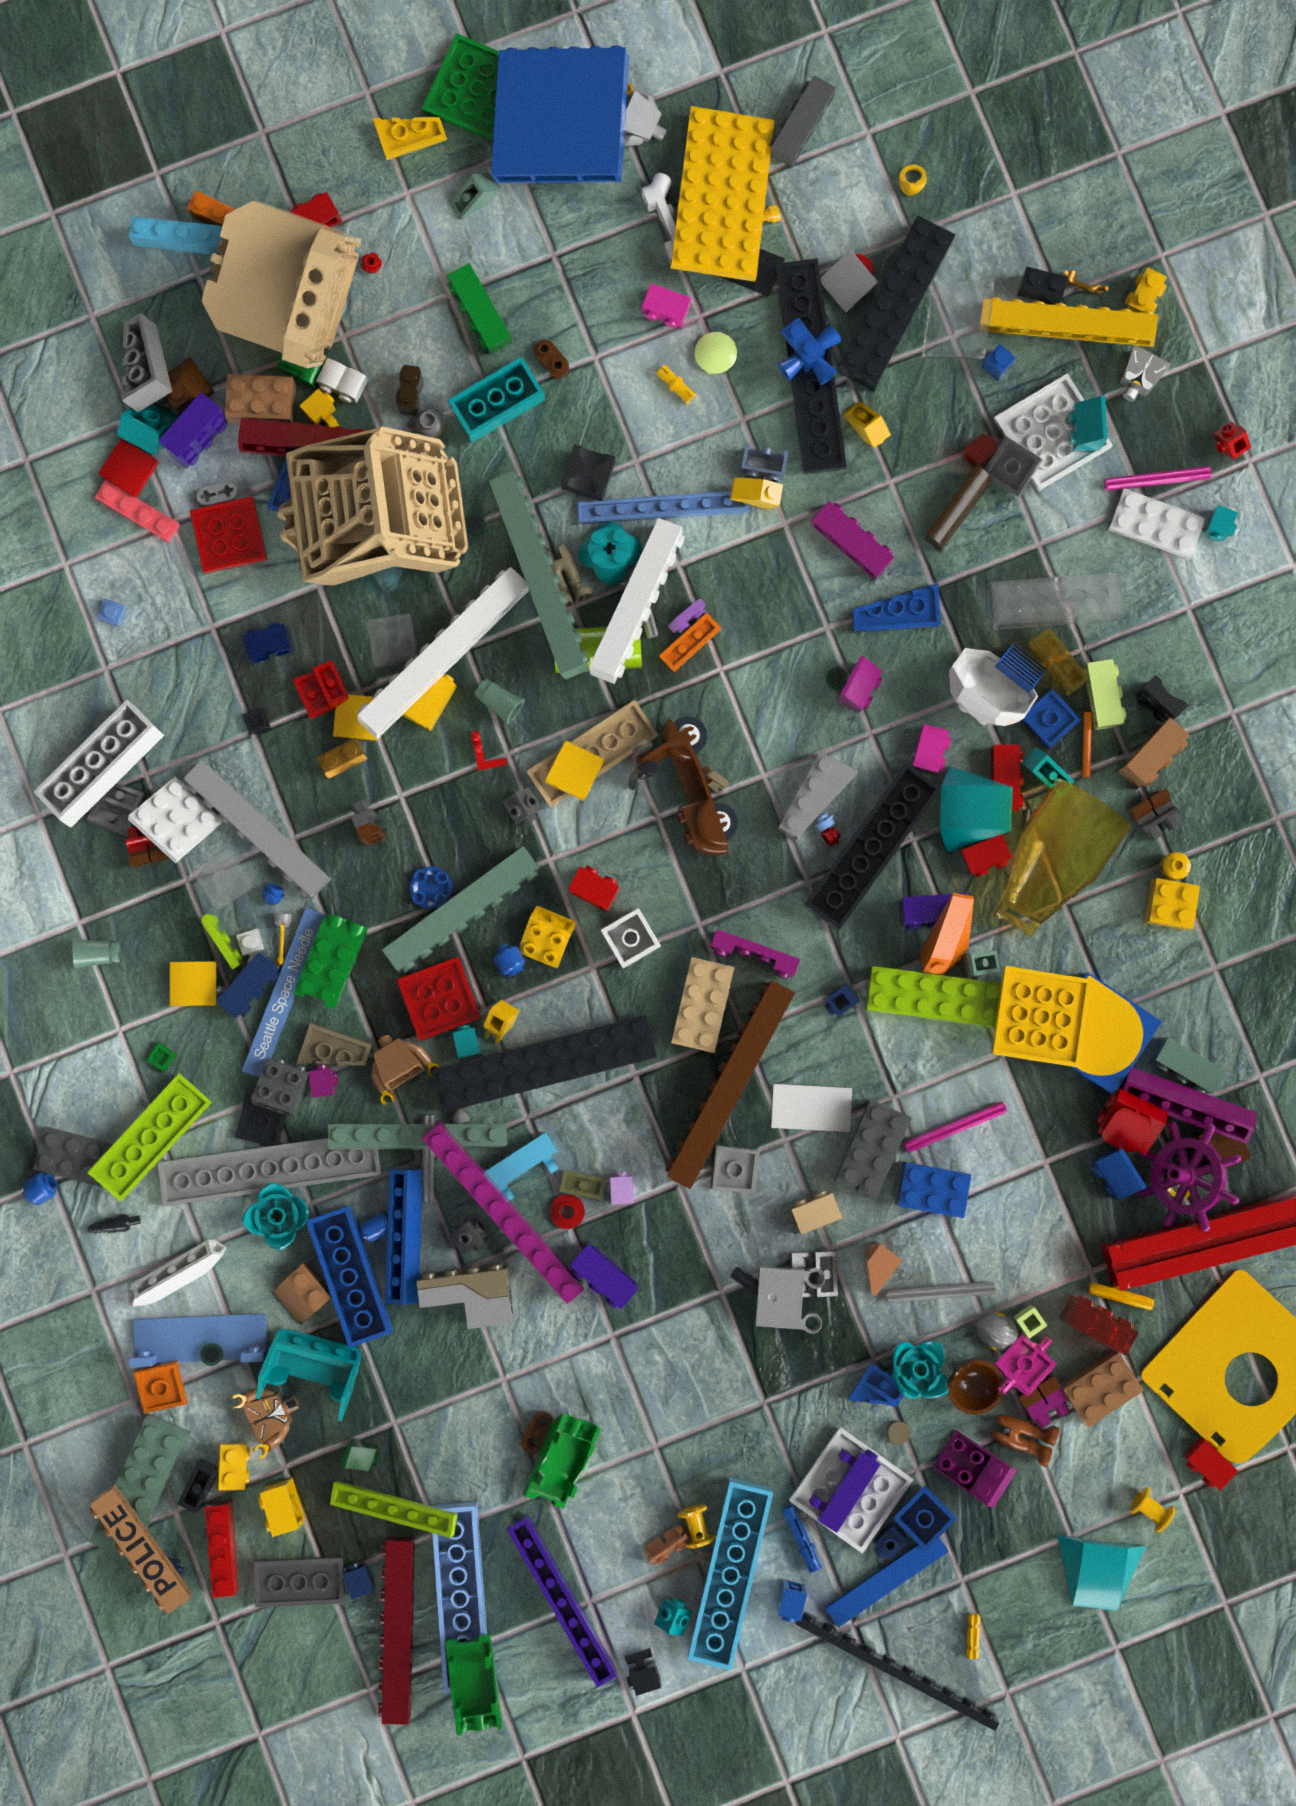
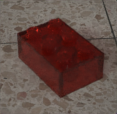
M1080 1294L1078 1298L1071 1295L1059 1318L1126 1356L1139 1333L1133 1329L1135 1325L1119 1316L1117 1319H1114L1115 1314L1100 1305L1096 1309L1094 1307L1095 1302Z

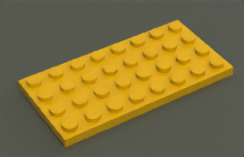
M694 106L690 107L670 268L755 282L771 156L770 142L773 138L775 120Z

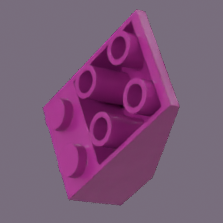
M955 1430L932 1467L986 1506L992 1508L995 1507L1017 1469L958 1430Z

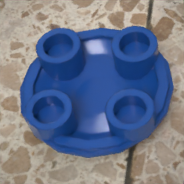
M434 866L423 867L417 870L411 878L409 885L413 902L429 910L438 909L450 899L453 890L449 875L441 868Z

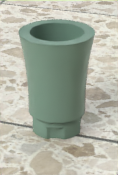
M489 679L483 680L475 692V696L494 711L506 724L511 723L515 719L525 702L523 698L510 693L495 682L492 683Z
M74 938L72 944L74 968L120 962L121 948L119 941Z

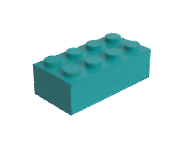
M521 356L448 399V403L470 442L473 443L545 401V395Z

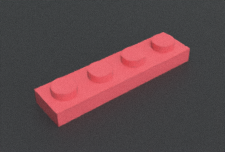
M108 480L104 481L94 497L168 543L180 526L178 522Z

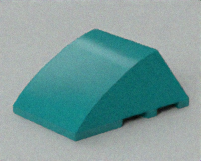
M950 766L941 785L940 832L947 853L1011 831L1013 787Z
M1057 1535L1072 1605L1117 1611L1146 1546L1132 1543L1118 1544L1085 1540L1074 1536Z

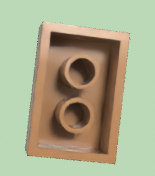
M228 374L225 417L230 424H240L241 418H256L266 421L277 420L279 422L292 423L294 422L296 383L292 377Z
M1169 718L1153 732L1119 769L1118 773L1136 789L1141 786L1147 787L1159 776L1156 772H1160L1163 768L1165 769L1174 760L1171 756H1175L1178 752L1180 753L1187 746L1188 742L1186 740L1190 735L1173 719Z
M1112 1350L1060 1385L1069 1403L1083 1424L1088 1428L1144 1391L1120 1353Z

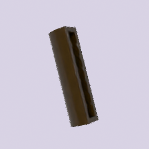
M977 465L924 538V540L939 551L944 549L992 484V478L981 466Z

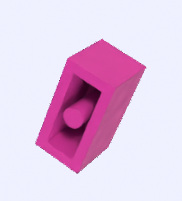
M651 283L642 305V314L649 320L656 321L658 319L663 321L665 325L671 328H682L691 306V298Z
M924 724L921 728L911 766L918 771L935 776L939 770L943 771L946 761L945 758H942L944 749L948 750L951 743V738L948 737L949 731Z

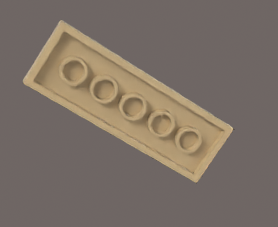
M634 700L570 743L605 759L596 776L597 778L658 738L659 735ZM561 749L526 771L550 808L570 796V794L545 783Z

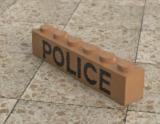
M114 1483L94 1497L90 1502L91 1507L89 1510L95 1519L99 1518L104 1524L102 1528L109 1538H114L117 1543L115 1546L122 1556L126 1555L130 1562L128 1564L135 1574L139 1573L143 1579L141 1582L147 1592L151 1591L156 1597L154 1601L160 1610L164 1609L169 1614L189 1600L192 1591Z

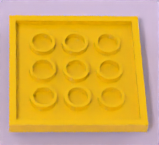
M1003 966L991 1054L1080 1067L1092 979Z

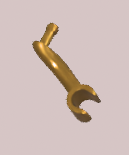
M1074 270L1065 271L1063 276H1068L1066 283L1068 286L1074 285L1090 293H1102L1109 289L1108 286L1088 285L1075 279L1077 273Z

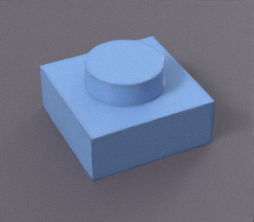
M104 598L97 619L119 627L126 606Z

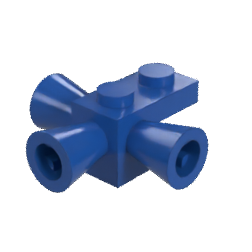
M799 318L781 330L782 336L794 349L793 356L777 363L778 369L788 381L802 367L806 372L812 368L820 385L828 382L837 373V370L823 359L826 349L841 342V338L833 326L828 324L816 339Z

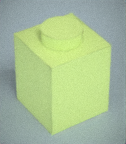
M1032 1305L1027 1306L1013 1316L1017 1325L1028 1338H1031L1047 1326L1036 1308Z

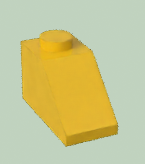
M860 401L843 413L846 420L862 440L873 448L883 443L891 435L882 416Z
M735 477L733 478L730 499L769 510L780 505L783 485L765 479Z

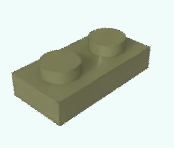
M563 1170L559 1192L603 1200L607 1178Z

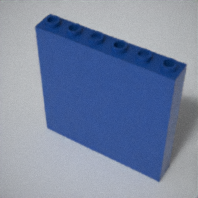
M619 45L611 46V48H601L600 46L580 48L571 46L567 49H560L558 47H549L548 49L529 47L519 50L511 47L506 50H499L491 176L496 183L622 182L629 55L626 47Z

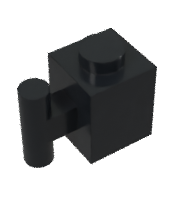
M651 1648L625 1656L627 1665L636 1662V1667L630 1668V1676L626 1677L629 1689H634L636 1696L662 1688V1681L655 1660L648 1663L645 1662V1659L653 1657Z

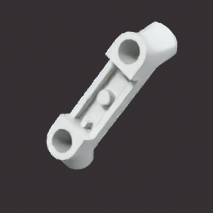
M657 173L654 175L650 185L641 188V194L648 212L657 209L669 239L668 242L664 243V251L671 265L676 224L672 218L675 216L671 204L667 205L665 198L672 182L669 176Z

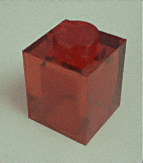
M982 433L964 450L962 456L975 469L977 465L982 466L995 454L998 449L997 443L993 437Z

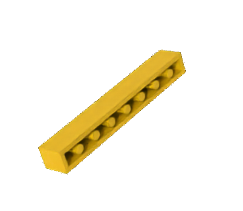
M991 297L984 299L981 331L1154 347L1158 314H1154L1151 311L1137 313L1129 309L1114 311L1107 307L1092 309L1085 305L1069 307L1063 303L1046 305L1041 301L1024 303L1019 299L1002 301L1000 298Z

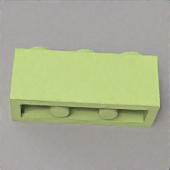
M1113 659L1087 663L1083 668L1094 730L1121 726L1124 724V720H1126V711L1124 707H1121L1120 699H1122L1123 695L1121 686L1117 684V677H1119L1118 666L1114 665Z

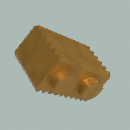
M353 738L345 742V744H341V746L321 754V756L317 757V760L325 775L330 779L367 760V756L359 741Z

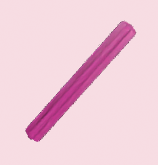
M1205 466L1106 478L1104 480V487L1106 491L1209 479L1211 477V468Z
M1003 1102L996 1103L907 1140L903 1143L905 1150L908 1153L1002 1115L1007 1112L1006 1106Z

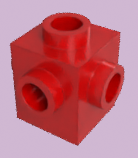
M1229 422L1213 433L1216 440V449L1233 460L1251 448L1246 430L1233 422Z

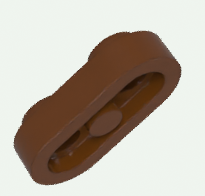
M545 339L538 341L534 347V354L539 363L554 379L566 377L569 372V364L566 358L551 341ZM543 347H547L549 350L548 352L543 353L541 352V349ZM560 363L562 367L560 369H556L554 367L555 364Z
M540 1410L532 1417L522 1438V1448L525 1452L529 1454L540 1452L548 1430L554 1421L550 1412ZM545 1418L547 1424L541 1425L539 1419ZM535 1438L537 1440V1444L531 1445L529 1443V1439Z

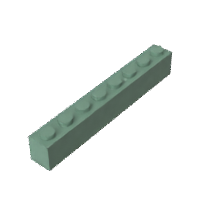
M521 847L382 949V951L398 972L402 970L407 972L415 966L414 961L421 957L423 960L433 952L431 949L437 944L442 946L447 943L452 933L455 931L460 933L468 927L466 923L474 918L476 921L486 913L484 910L490 905L494 908L503 901L502 897L509 892L511 895L520 889L521 886L519 884L524 880L529 882L538 875L539 866L525 847Z
M328 1124V1148L430 1149L422 1140V1133L433 1124ZM444 1124L465 1149H506L507 1124Z

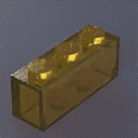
M1048 628L1029 644L1067 696L1090 680L1051 628Z

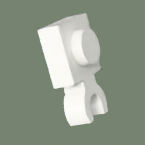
M259 929L236 935L242 956L249 955L250 957L248 964L260 950H265Z

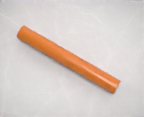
M1083 712L1082 777L1084 778L1091 777L1092 712Z

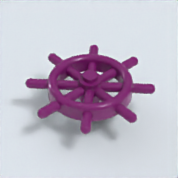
M1172 1121L1168 1124V1128L1173 1141L1166 1144L1158 1154L1148 1151L1146 1155L1140 1153L1143 1158L1153 1162L1151 1169L1152 1185L1138 1191V1196L1145 1198L1155 1194L1159 1201L1169 1209L1163 1221L1165 1229L1171 1228L1177 1213L1197 1214L1202 1231L1208 1232L1210 1225L1205 1211L1216 1205L1220 1198L1234 1205L1239 1203V1197L1226 1191L1225 1187L1227 1183L1226 1167L1239 1163L1241 1156L1234 1154L1222 1159L1219 1152L1209 1144L1215 1131L1214 1124L1209 1123L1201 1139L1198 1140L1181 1138L1177 1124ZM1185 1148H1196L1189 1163ZM1175 1153H1177L1181 1166L1169 1161ZM1205 1154L1210 1164L1198 1168ZM1165 1169L1168 1170L1167 1180H1164ZM1213 1172V1183L1202 1178V1176ZM1180 1185L1173 1199L1167 1189ZM1197 1186L1209 1191L1202 1200ZM1188 1190L1193 1202L1192 1205L1182 1204Z

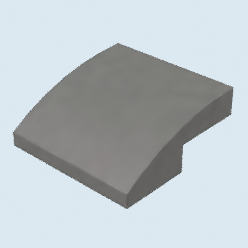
M116 783L93 805L87 821L128 837L127 828L133 827V824L128 820V816L142 804L144 793Z
M836 1251L789 1253V1268L808 1269L810 1267H818L825 1275V1283L820 1288H811L804 1282L803 1297L838 1296ZM812 1272L809 1275V1282H819L821 1278L820 1273Z

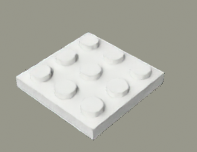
M177 777L171 779L128 816V820L174 863H177L222 823L217 814L206 806Z

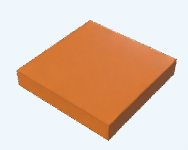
M178 1360L133 1371L143 1414L188 1403Z

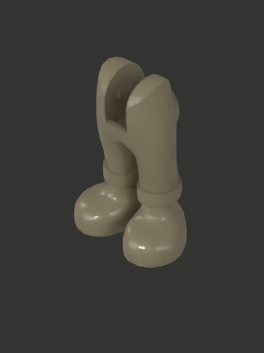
M560 544L557 546L561 557L559 560L554 561V557L549 549L545 551L546 553L549 552L554 564L551 567L553 572H557L561 584L558 586L560 592L564 591L568 603L565 604L567 608L572 606L574 602L567 590L568 587L562 572L565 573L576 603L590 598L593 595V591L590 587H583L581 585L582 581L578 575L571 553L564 544Z

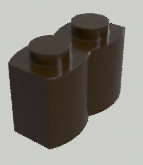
M403 365L399 374L401 386L396 394V404L400 414L416 416L420 408L419 394L423 388V376L418 366Z

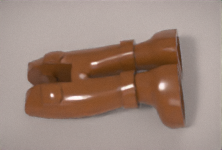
M997 1415L996 1422L1005 1427H1010L1011 1431L1008 1435L1001 1431L992 1430L990 1436L1007 1447L1025 1451L1031 1455L1034 1453L1038 1458V1463L1043 1467H1047L1052 1456V1448L1020 1437L1019 1434L1030 1436L1036 1440H1042L1046 1444L1054 1446L1058 1439L1060 1428L1050 1426L1047 1429H1041L1040 1426L1032 1425L1016 1417Z

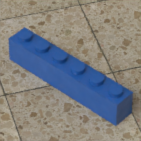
M389 1169L385 1300L387 1304L407 1305L419 1303L417 1280H420L423 1169Z

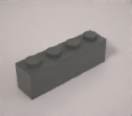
M815 75L810 82L806 81L801 91L803 95L800 100L796 99L794 101L790 117L784 118L780 126L781 132L779 135L775 134L770 142L772 157L793 168L834 99L836 87Z

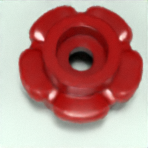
M376 253L365 254L361 259L362 269L370 274L377 273L382 266V260L379 259V255Z
M834 827L827 828L821 833L822 838L830 847L840 843L838 839L841 836Z

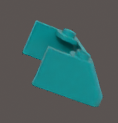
M281 1329L276 1333L259 1373L256 1399L261 1398L266 1383L282 1385L287 1381L289 1375L331 1386L329 1391L330 1398L340 1403L338 1421L342 1422L358 1373L361 1351L356 1347L349 1348L347 1344L291 1329Z

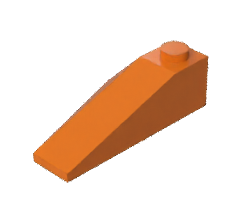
M952 893L919 952L923 972L945 975L962 961L969 948L974 904L973 896Z

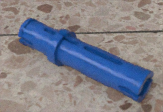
M792 1504L783 1508L781 1511L799 1547L798 1553L803 1556L809 1573L821 1569L822 1565L814 1551L815 1545L810 1542L795 1509V1505Z

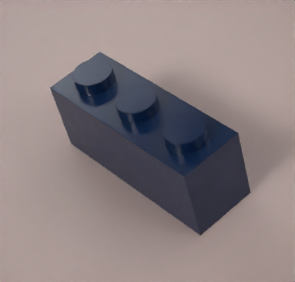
M260 950L219 997L216 1003L234 1018H237L239 1015L244 1017L252 1008L249 1003L254 998L259 1000L266 992L263 987L269 981L272 984L280 975L278 970L281 966Z

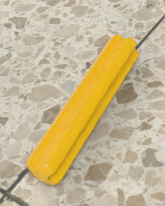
M1094 1282L1089 1286V1293L1091 1295L1147 1310H1152L1154 1306V1299L1127 1291H1119Z

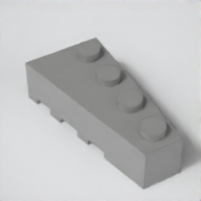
M142 313L126 321L123 325V348L126 349V354L123 357L125 376H122V385L125 386V393H122V401L137 412L172 392L157 325Z

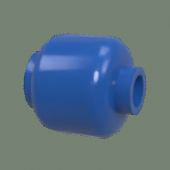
M505 944L496 949L497 954L493 957V962L502 976L507 975L509 978L524 970L522 966L525 964V959L517 946L509 947L508 944Z
M44 1172L37 1173L24 1182L23 1196L28 1202L41 1205L55 1196L57 1182L50 1174Z

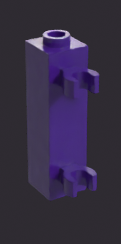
M842 1448L838 1456L849 1464L847 1470L826 1502L814 1493L809 1500V1504L820 1510L817 1515L818 1521L836 1533L842 1527L881 1465L879 1460H877L878 1455L869 1449L866 1451L859 1449L854 1456Z

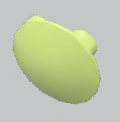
M711 332L698 340L694 355L697 364L707 374L714 375L725 372L733 366L736 361L737 349L734 341L728 335L722 332Z

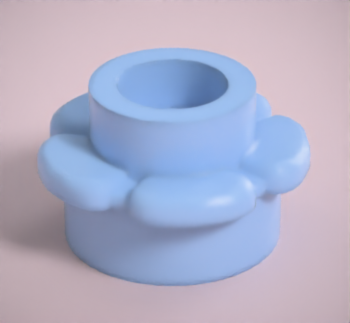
M825 813L818 817L815 827H818L820 832L835 824L832 818L833 815L828 816Z

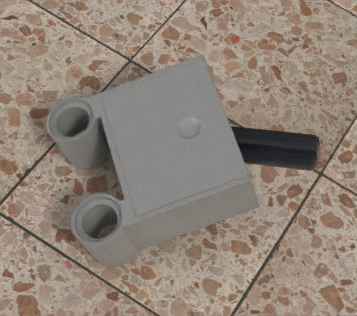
M759 1266L757 1280L740 1267L734 1268L730 1277L757 1296L756 1326L801 1329L810 1334L817 1333L821 1329L822 1320L817 1313L809 1311L801 1317L804 1282L814 1289L822 1287L825 1283V1275L818 1267L797 1269ZM812 1272H818L821 1278L819 1282L811 1283L809 1282V1275ZM815 1317L817 1325L814 1328H808L805 1325L807 1318Z

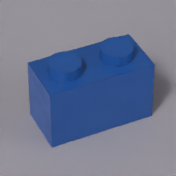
M786 1579L782 1580L776 1604L778 1615L782 1616V1620L787 1622L801 1621L807 1598L804 1584Z

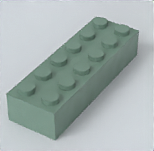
M153 1414L145 1418L116 1481V1486L147 1529L191 1434V1431ZM99 1519L89 1542L129 1560L126 1555L122 1556L115 1546L117 1544L113 1537L109 1538L102 1528L104 1524Z

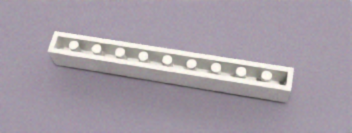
M511 567L506 571L502 570L496 576V581L491 586L487 585L480 592L481 596L476 601L474 599L471 600L461 615L457 614L450 621L451 625L446 630L441 629L436 634L435 640L430 645L427 643L420 650V655L415 660L413 658L410 659L404 666L405 669L400 674L396 673L389 680L390 684L385 689L381 688L373 696L374 700L371 703H365L358 710V722L376 739L398 720L528 593L529 588L526 581Z

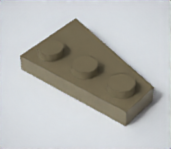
M311 1022L296 1064L365 1066L373 1044Z

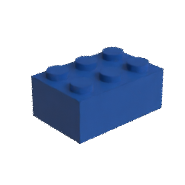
M903 1162L896 1205L964 1218L972 1174Z

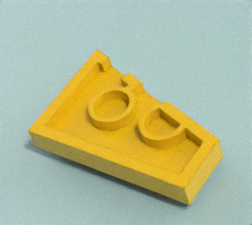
M440 117L392 118L386 120L373 118L387 160L447 140Z

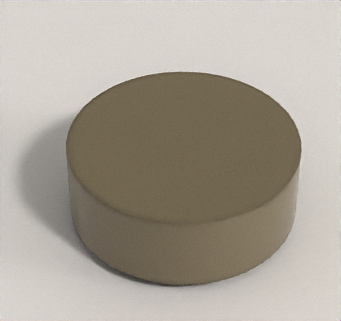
M894 1421L888 1427V1436L895 1444H904L910 1438V1428L903 1421Z

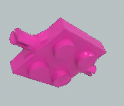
M1022 1334L994 1364L1005 1378V1381L998 1387L999 1392L1003 1389L1001 1393L1005 1395L1013 1386L1028 1397L1055 1368L1057 1363L1048 1357L1045 1351L1052 1344V1340H1048V1336H1045L1039 1344H1036Z

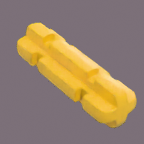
M969 1613L967 1619L969 1626H967L966 1644L968 1647L966 1648V1656L969 1659H978L979 1650L977 1647H979L980 1628L978 1626L980 1625V1615Z

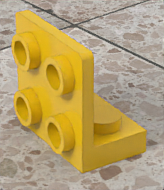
M536 906L530 916L519 946L521 954L551 967L558 968L577 922Z

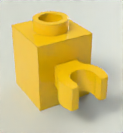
M317 389L300 405L302 412L314 424L320 425L324 421L329 427L339 426L338 421L331 415L336 409L333 405L335 400L329 393L325 392L323 394Z
M500 1000L490 1009L483 1025L484 1028L488 1029L485 1033V1038H488L493 1033L496 1036L495 1043L498 1044L504 1035L513 1028L520 1010Z

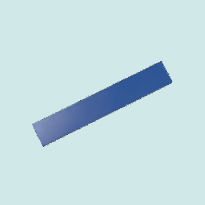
M940 1538L926 1552L916 1544L825 1608L839 1628L949 1551Z

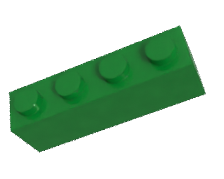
M470 263L447 275L449 281L446 284L452 296L456 294L459 299L456 303L461 313L466 312L468 315L467 323L472 332L477 331L479 335L477 340L482 350L487 349L491 355L511 344L510 333Z

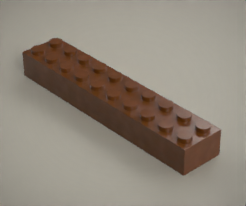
M773 980L769 984L764 983L758 994L762 998L759 1003L755 1002L748 1013L751 1015L749 1022L744 1021L738 1032L741 1035L739 1041H733L727 1052L731 1054L728 1061H722L717 1071L720 1073L717 1082L712 1080L707 1089V1092L710 1093L706 1101L702 1099L696 1110L699 1112L696 1121L691 1119L686 1129L689 1132L686 1140L681 1138L675 1150L679 1152L675 1159L671 1158L665 1168L668 1172V1178L689 1189L693 1186L795 995V992Z

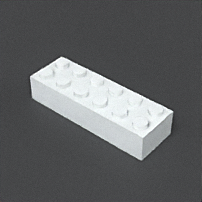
M126 700L34 793L60 821L72 827L164 735L135 705Z

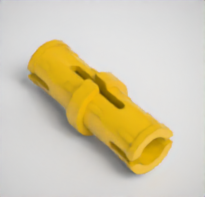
M664 364L662 366L663 369L660 368L656 375L669 386L671 392H675L686 404L690 403V400L694 399L696 393L683 382L682 377H677Z

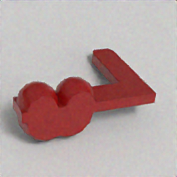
M479 730L471 731L478 770L507 765V758L505 757L485 761Z

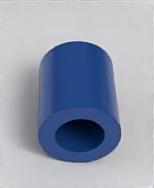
M385 1211L361 1223L362 1228L359 1229V1232L364 1241L368 1240L371 1243L388 1234V1215Z

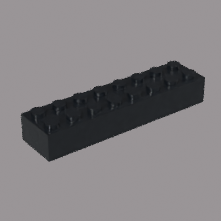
M917 215L838 365L837 373L875 392L949 252L956 234Z
M905 763L803 907L839 931L942 787L908 763Z

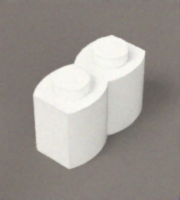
M327 358L316 382L320 386L319 389L324 393L327 392L331 395L333 392L338 394V398L346 403L351 401L357 403L368 379L364 374Z

